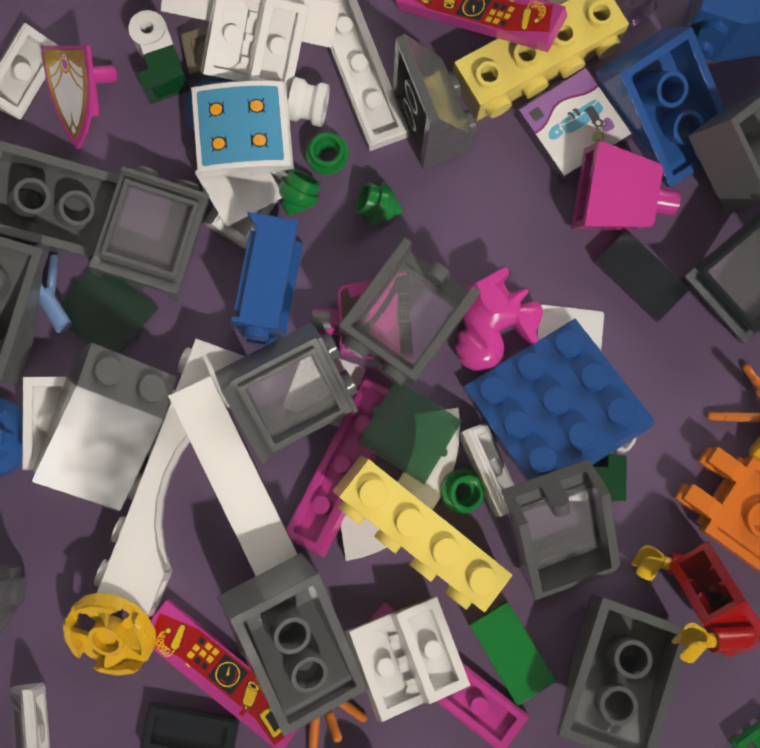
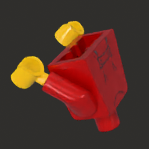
M709 541L686 554L669 553L667 556H664L662 552L651 545H645L638 551L632 561V565L638 567L636 574L645 580L652 581L662 568L666 570L668 575L675 576L706 629L704 630L698 624L691 622L687 623L671 641L673 644L679 643L686 647L679 656L681 660L687 663H694L707 648L712 653H724L726 657H732L736 654L752 652L760 642V619Z

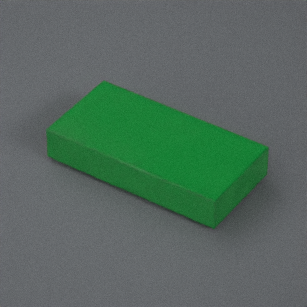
M504 601L468 624L517 706L556 682L508 601Z

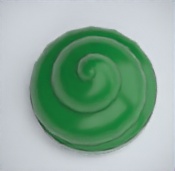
M290 169L287 177L282 176L279 181V194L281 199H283L282 207L286 211L287 216L304 212L307 208H313L321 197L318 193L321 183L302 171Z
M368 181L363 185L357 198L355 210L357 215L363 216L366 223L378 225L383 220L389 221L394 215L398 216L402 213L401 204L387 183L378 181L374 184Z

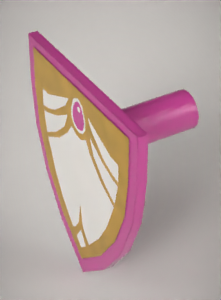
M90 45L41 46L48 91L55 112L75 148L81 149L89 132L92 116H100L96 84L116 82L117 71L113 65L93 67Z

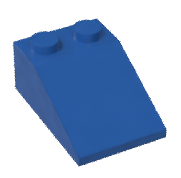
M760 0L690 1L682 27H692L705 61L719 62L760 56Z
M692 27L662 28L596 71L595 74L606 98L631 132V138L645 158L660 163L663 166L662 182L666 187L671 188L702 167L700 160L694 153L688 136L708 120L723 112L725 107Z

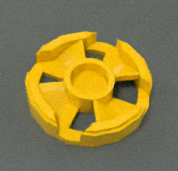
M102 592L85 595L74 603L63 623L64 640L71 652L78 659L84 652L87 656L96 660L97 662L93 669L100 673L116 676L133 674L140 669L143 662L148 661L156 646V630L148 615L136 604L119 595ZM121 609L129 613L123 620L111 615L121 611ZM79 613L86 614L95 621L90 632L79 628Z

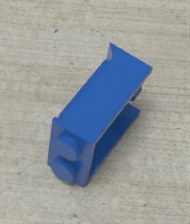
M247 212L254 231L250 230L234 308V312L238 317L232 316L231 322L240 335L247 338V344L262 348L284 337L287 333L304 244L303 242L296 241L299 225L297 220Z

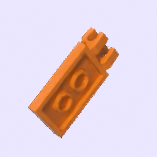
M706 447L696 462L712 474L723 478L722 482L712 496L695 484L690 483L688 486L686 483H682L672 498L688 510L699 515L695 523L700 525L698 528L700 532L760 574V461L755 457H745L743 459L738 456L735 459L719 447H714L713 449Z

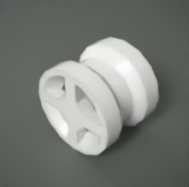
M295 77L288 99L289 120L297 122L302 118L309 120L314 126L322 127L328 107L330 84L319 83L314 86L307 84L305 79Z

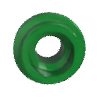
M334 133L318 134L307 145V163L314 172L320 175H335L341 172L348 162V146L340 136ZM325 150H331L335 153V157L331 161H323L319 156Z
M464 468L455 469L448 473L441 483V500L449 510L455 513H469L476 509L483 501V484L475 472ZM460 483H464L465 493L457 498L455 495L456 488Z

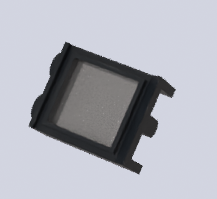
M760 211L682 277L687 284L690 283L707 302L706 305L729 326L735 333L734 337L744 344L760 331Z

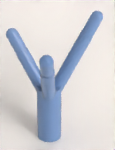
M52 254L49 259L46 288L41 283L39 305L55 331L62 333L71 328L73 324L55 296L59 258L56 254Z

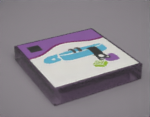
M587 66L523 104L514 113V116L560 183L580 172L584 148L598 141L620 147L631 140L634 135Z

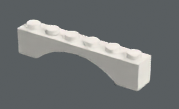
M195 339L192 349L187 347L181 356L178 372L182 373L176 390H173L172 393L211 375L227 409H229L230 406L221 392L215 372L245 356ZM169 401L160 432H157L147 453L149 460L144 473H138L128 493V499L133 501L127 517L121 516L113 530L111 542L116 543L111 558L110 560H103L94 580V585L99 587L97 593L119 595L136 604L148 617L157 613L172 573L166 553L163 532L164 501L171 475L183 451L190 443L171 401Z

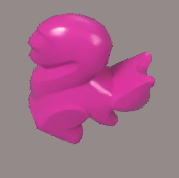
M507 266L465 288L469 292L475 286L481 292L475 303L463 317L466 329L459 331L457 334L458 343L455 345L460 362L473 371L490 370L500 363L504 356V343L500 331L509 326L516 330L526 344L530 345L537 342L536 331L542 320V306L534 301L520 304L529 293L528 288L513 293L507 290L504 281L509 276Z

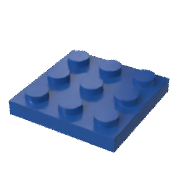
M576 318L464 386L465 393L526 481L587 459L593 465L654 427L653 417Z

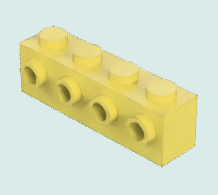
M568 0L560 4L566 7L568 16L548 53L502 39H496L455 61L453 71L460 84L461 98L471 111L475 121L477 122L488 115L491 119L496 118L512 106L511 102L524 95L527 99L535 97L548 87V82L561 75L564 79L569 78L579 72L585 66L586 61L597 55L600 59L606 58L618 50L622 45L621 39L629 23L614 0Z
M363 456L357 459L332 491L343 500L338 509L358 525L365 518L379 528L374 535L377 540L395 554L403 547L415 557L409 565L430 582H432L436 575L450 585L445 593L466 610L473 603L485 613L513 576L407 489Z

